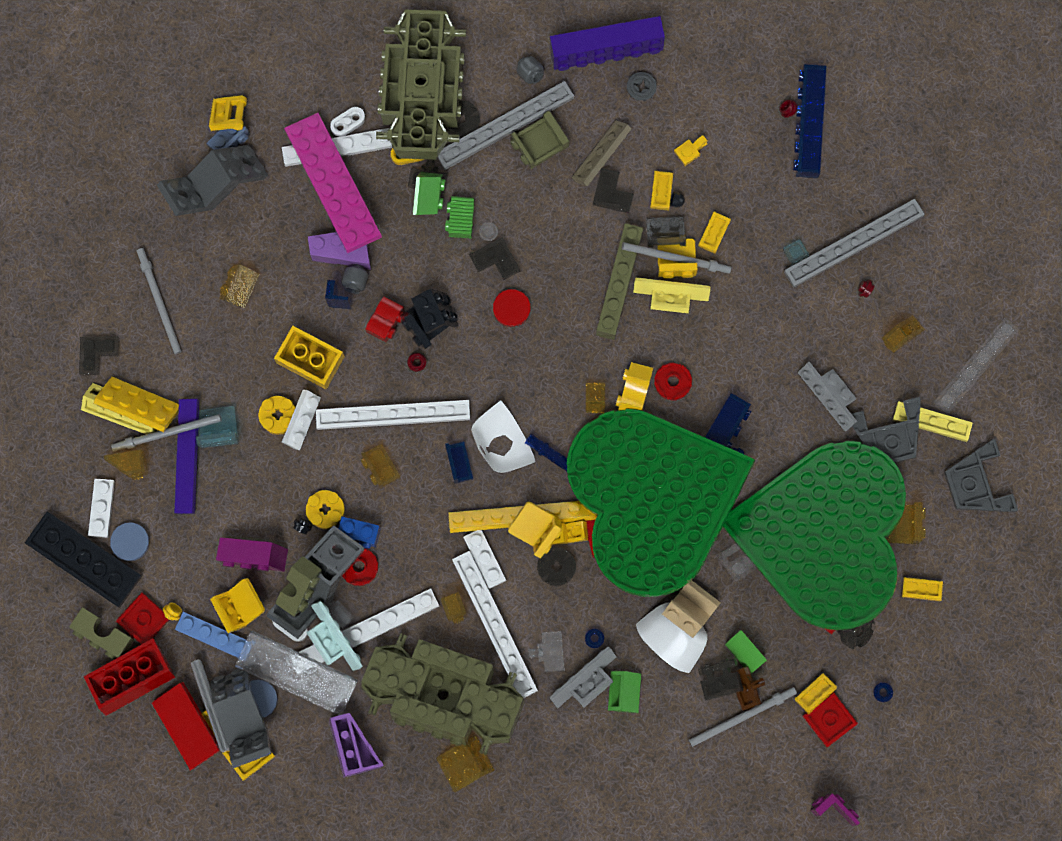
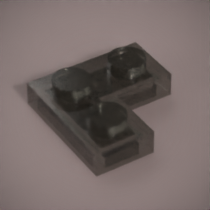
M601 168L593 200L594 206L624 213L630 212L634 194L616 190L620 172Z
M503 237L469 254L477 272L494 264L503 280L520 272Z
M118 336L80 337V376L99 375L100 357L119 356Z

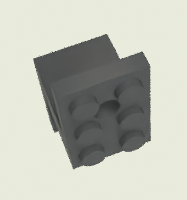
M249 145L212 150L187 177L161 180L157 187L175 216L214 210L239 183L264 180L268 174L264 166L259 162L253 149Z
M333 526L305 556L306 559L322 569L318 576L320 581L313 588L315 592L307 601L309 603L308 607L303 613L299 612L300 615L293 617L275 604L267 613V617L298 639L318 617L311 605L318 601H321L326 606L330 604L341 576L358 559L365 548ZM338 548L342 551V554H335L332 549Z
M239 668L232 671L229 675L215 677L213 681H210L212 706L229 744L230 762L233 768L270 755L271 747L268 728L251 689L248 669Z

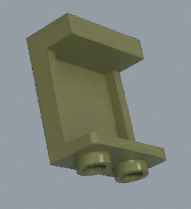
M550 111L544 113L541 120L519 133L513 132L511 134L512 140L510 143L515 151L519 150L523 164L525 166L529 165L530 169L569 147L568 138Z

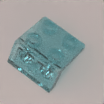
M234 406L199 410V420L220 414L222 417L221 422L198 428L199 436L196 439L197 445L200 448L239 444Z

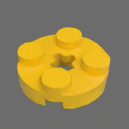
M283 396L270 397L262 402L258 413L259 421L263 428L271 434H284L294 413L295 406L291 400ZM277 410L283 413L279 420L273 417Z
M329 490L316 492L309 497L306 504L308 520L320 529H331L333 526H337L345 513L342 499L335 492ZM323 505H326L327 507L331 508V510L327 512V515H324L323 512H320V509L323 508Z

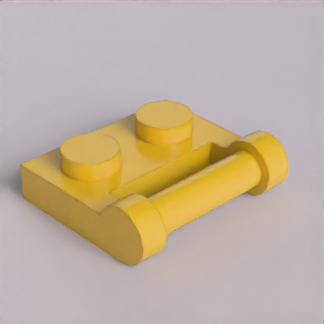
M232 96L213 99L209 121L210 130H242L244 125L242 121L243 111L247 104V98L244 96ZM232 106H237L235 119H231Z

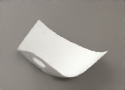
M501 400L473 424L471 431L476 445L494 471L501 473L509 472L535 462L533 452L524 434ZM506 435L513 441L511 449L505 456L492 452L488 453L486 449L494 438Z
M664 603L636 623L638 633L643 641L669 665L682 672L689 673L706 646L707 633L704 627H702L694 638L689 636L662 615L670 604Z

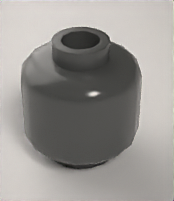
M528 56L519 60L517 74L527 84L538 83L543 78L544 67L535 57Z
M358 264L347 267L344 270L341 281L345 291L353 294L363 291L368 280V273L364 270L363 266Z

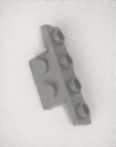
M810 362L798 371L801 378L844 431L849 430L857 420L846 407L857 398L837 373L832 369L823 376H820Z
M607 647L600 651L591 662L585 664L576 675L569 678L568 682L554 691L550 699L557 708L571 696L584 708L613 683L612 679L602 670L616 658L612 649Z

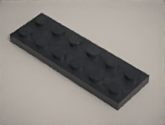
M48 511L24 542L118 608L122 606L142 577L139 573Z

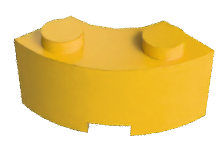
M631 362L630 368L625 369L623 380L626 383L622 396L618 395L616 406L619 407L618 411L626 409L642 411L653 372L652 367Z

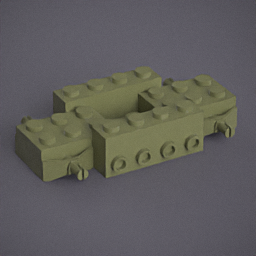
M404 10L395 27L384 26V34L397 35L401 44H386L385 50H382L384 68H381L380 78L383 79V85L379 86V97H382V102L378 103V114H381L383 125L392 126L388 132L377 131L376 139L390 141L396 156L399 158L436 160L446 143H459L460 139L459 134H448L444 127L458 128V118L461 117V106H459V103L462 100V88L460 87L464 78L462 65L465 63V53H461V46H449V44L455 37H466V29H455L446 11ZM419 78L426 79V83L424 85H418L416 84V80Z
M401 633L395 645L375 647L361 681L363 692L372 700L368 711L369 714L376 716L379 705L393 704L390 713L394 723L400 726H412L413 730L420 733L424 731L429 732L432 737L437 739L446 738L456 746H461V744L466 746L473 730L483 739L479 753L487 755L488 749L493 743L510 742L525 703L524 698L513 685L517 676L516 673L509 672L505 683L490 685L494 675L492 664L420 639L411 657L403 647L407 636ZM446 691L449 694L448 698L440 700L438 698L439 692Z

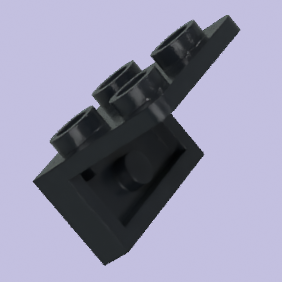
M430 288L411 298L425 333L429 334L444 325L454 328L458 326V316L450 306L451 299L447 293Z
M414 305L400 315L403 320L401 322L403 327L413 334V341L418 347L421 346L425 349L432 345L430 340L449 327L444 325L429 334L425 333Z

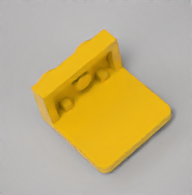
M660 239L657 242V250L696 258L694 239ZM658 258V277L674 278L682 276L683 278H691L697 274V263H679Z
M528 501L511 523L508 531L510 534L533 546L534 555L541 559L544 553L547 554L551 549L553 540L555 538L558 539L561 535V519Z
M248 578L241 580L229 591L210 599L227 633L246 627L265 611Z

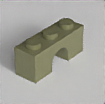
M302 556L291 567L286 578L290 583L281 590L275 604L293 617L299 612L303 613L309 605L307 601L315 592L313 588L320 581L318 576L322 569Z
M82 607L70 625V628L74 630L72 634L80 639L86 637L90 640L88 644L97 650L100 647L105 649V655L113 660L125 654L134 639L114 628L109 636L100 637L97 628L102 619Z

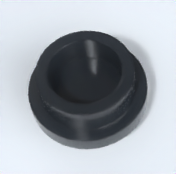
M303 518L294 520L293 528L296 531L307 535L308 531L312 530L309 526L310 522Z

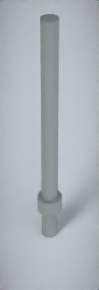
M623 242L622 250L679 263H697V267L706 268L707 271L711 272L720 271L728 274L731 272V266L719 264L714 260L705 261Z
M140 248L137 250V254L141 262V270L146 275L174 354H179L182 351L155 281L151 261H148L144 248Z
M220 414L167 428L165 432L157 431L135 438L133 436L125 438V441L111 444L113 451L125 448L132 449L142 443L221 422L222 417Z
M794 687L782 693L778 692L762 704L689 739V742L693 747L774 705L779 706L783 704L784 700L796 695L797 692Z

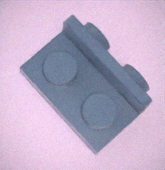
M245 126L242 130H219L207 142V145L212 150L237 147L239 144L247 141L249 131Z

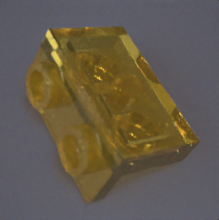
M382 444L366 453L364 451L361 453L363 458L360 461L365 469H370L372 475L369 477L374 486L378 484L381 489L401 478Z

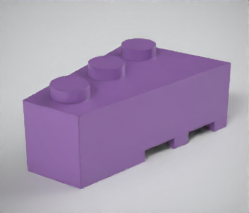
M337 232L308 236L310 255L313 261L347 266L358 264L365 269L371 270L367 245L347 253Z
M350 713L329 719L343 778L384 766Z

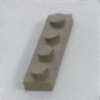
M616 120L573 175L572 179L576 183L588 186L623 139L626 138L631 130L630 126Z

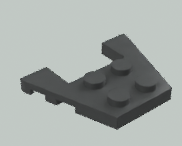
M920 397L903 401L907 421L868 430L864 411L852 413L853 417L857 420L853 428L863 444L870 447L874 446L883 451L894 463L916 458L921 406Z
M995 439L944 472L955 509L998 512L1018 511L1013 494L993 499L981 461L1000 456Z

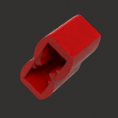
M383 297L365 328L366 332L384 342L392 339L396 333L395 326L398 322L401 323L403 321L400 315L404 313V307Z

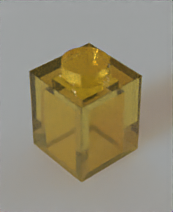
M459 592L441 598L449 623L453 621V624L464 621V617L467 614Z

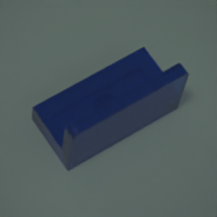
M327 280L325 299L328 307L351 310L349 297L338 296V287L335 280Z
M460 442L452 445L445 443L454 483L473 480L465 443Z

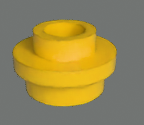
M171 602L164 606L163 612L167 619L179 620L182 609L177 604Z

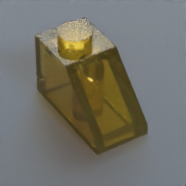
M911 316L897 324L881 339L884 341L885 346L895 353L920 335L925 329L914 316Z
M142 449L104 455V460L128 478H132V480L143 479L144 475H148L146 456Z

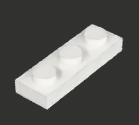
M308 390L302 391L282 443L296 450L301 449L321 397Z
M94 480L89 537L109 538L115 486L114 480Z
M477 530L464 536L463 538L488 589L505 582L506 579L482 530Z

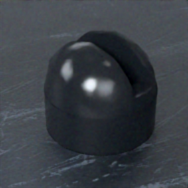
M673 192L670 206H683L685 203L684 196L681 193Z

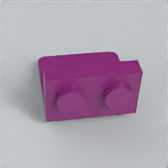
M830 793L824 797H818L811 804L813 808L810 811L815 816H821L833 805L852 826H857L860 823L857 820L859 816L852 809L849 810L843 805L845 801L838 794Z

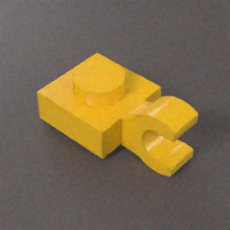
M702 135L693 144L690 140L686 141L676 148L674 153L686 166L700 156L698 150L706 146L708 141Z

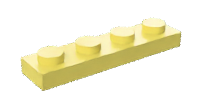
M897 402L892 421H907L903 402ZM920 408L919 429L964 442L968 441L972 422Z

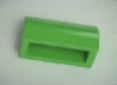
M742 630L725 644L743 667H749L751 674L767 661Z
M611 671L610 678L613 683L609 688L608 711L638 713L641 674L627 671Z

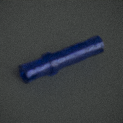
M531 433L525 444L537 451L539 456L543 455L567 472V458L550 447L548 442L544 443Z

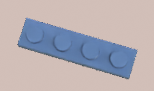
M185 612L182 613L175 628L176 631L244 661H247L254 646L253 642L232 633H227V631Z

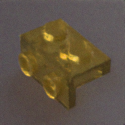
M241 264L233 265L228 270L226 283L220 289L219 293L221 295L219 299L222 301L226 300L240 308H245L260 274Z

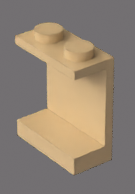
M691 580L682 588L674 600L670 602L662 615L694 638L721 602Z

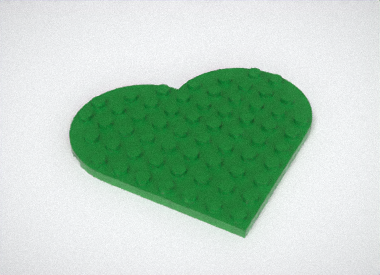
M626 409L615 412L613 410L599 415L597 419L590 423L588 422L578 432L570 446L567 457V473L569 484L576 498L586 509L597 515L592 532L594 557L604 576L617 588L632 595L642 597L667 595L687 585L704 565L755 463V459L640 410Z
M857 441L829 443L809 453L729 513L723 529L786 604L801 619L824 629L845 630L855 628L877 617L890 602L896 588V559L889 542L885 538L896 528L905 509L906 490L904 479L894 461L874 446L870 447Z

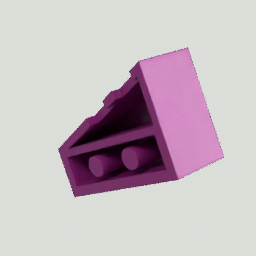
M220 537L216 561L222 562V566L234 568V565H238L242 569L251 570L252 568H257V570L261 571L274 570L285 572L288 549L272 542Z

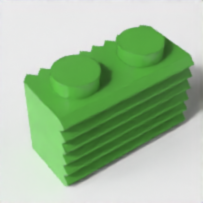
M451 196V202H447V213H450V219L446 220L445 231H449V237L472 238L474 198Z

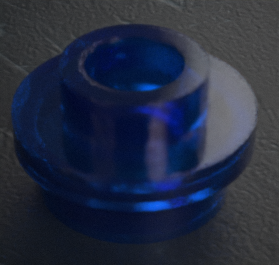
M591 629L585 635V642L590 648H599L604 643V635L598 629ZM592 635L598 636L597 642L591 640Z
M879 683L874 687L873 695L877 701L887 702L893 696V689L887 683ZM881 689L886 690V696L880 695Z

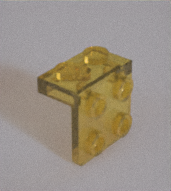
M922 502L905 505L900 522L892 533L885 538L889 543L919 544L922 542V539H925L926 531L925 527H922V519H925L926 510L922 508Z

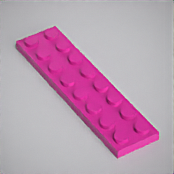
M319 113L285 127V132L346 252L350 253L382 238Z

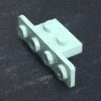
M321 601L312 604L311 606L321 622L306 633L326 664L330 665L341 656H344L353 671L362 668L359 655L353 652L350 647V641L339 630L340 626L330 616L328 607Z

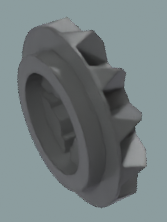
M635 73L627 82V91L630 97H633L636 101L641 100L645 102L647 99L652 98L656 92V81L648 73ZM644 81V87L647 89H643L641 93H639V87H637V85L640 86L641 83Z

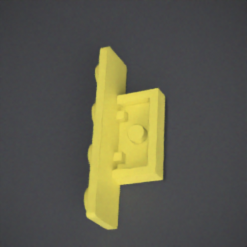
M635 278L633 292L652 295L651 309L689 313L690 299L709 301L711 287L682 282Z

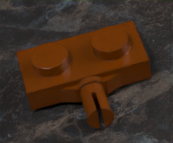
M749 667L729 673L742 711L762 704L757 688L765 685V682L760 683L764 681L763 678L754 681Z

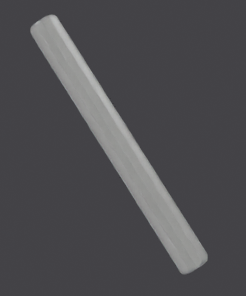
M198 659L191 662V667L221 752L229 751V744L212 706L211 687L202 661Z

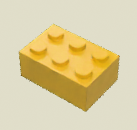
M292 326L274 360L278 365L327 389L345 356L342 351Z

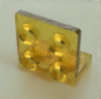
M476 736L470 738L466 745L455 746L436 758L454 792L495 771L487 755L479 753L481 744Z

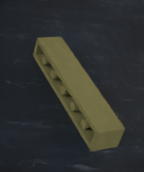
M626 223L624 225L596 336L615 340L637 257L635 252L622 250V244L625 242L640 245L643 234L642 227Z

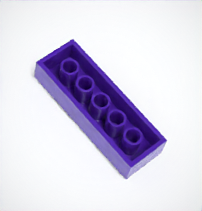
M652 17L550 36V53L554 70L564 71L573 66L578 68L585 67L589 63L602 64L606 60L611 59L619 61L628 56L633 58L640 57L644 53L657 54L663 50L665 39L661 17Z

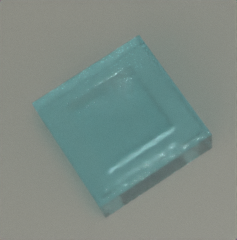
M800 239L783 248L791 265L809 257Z

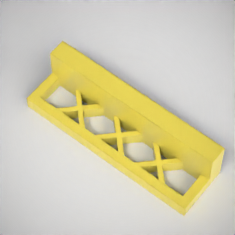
M92 383L83 395L82 411L144 434L155 432V429L94 404L96 395L92 393L93 391L100 392L103 388L102 386Z

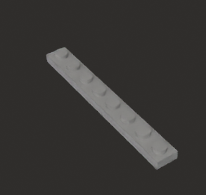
M564 81L459 139V143L453 142L444 147L437 158L444 170L537 120L544 113L551 112L573 100L574 95Z
M913 199L784 270V273L794 288L922 218L925 214L917 201Z

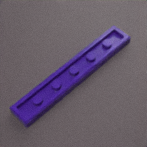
M179 399L178 425L199 420V399ZM198 428L178 433L175 514H195Z

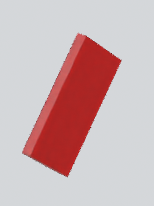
M184 682L179 683L152 702L153 707L190 770L195 769L220 752L215 735Z

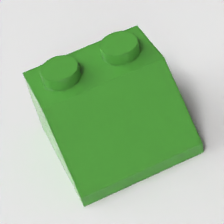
M420 172L417 175L413 215L438 214L439 209H443L444 198H441V191L445 190L446 180L442 179L443 174Z

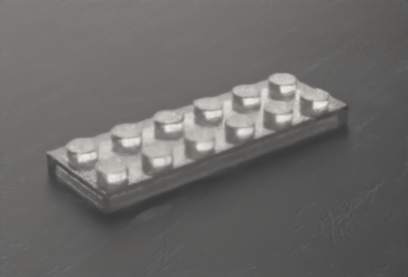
M254 631L249 633L235 667L337 715H343L358 682L355 678Z

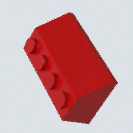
M154 638L84 676L99 710L105 716L175 678L168 661Z

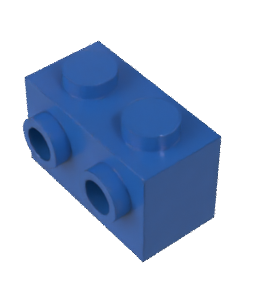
M341 517L338 528L367 549H370L371 546H377L381 530L379 525Z

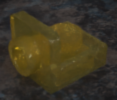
M586 383L587 413L605 412V383Z

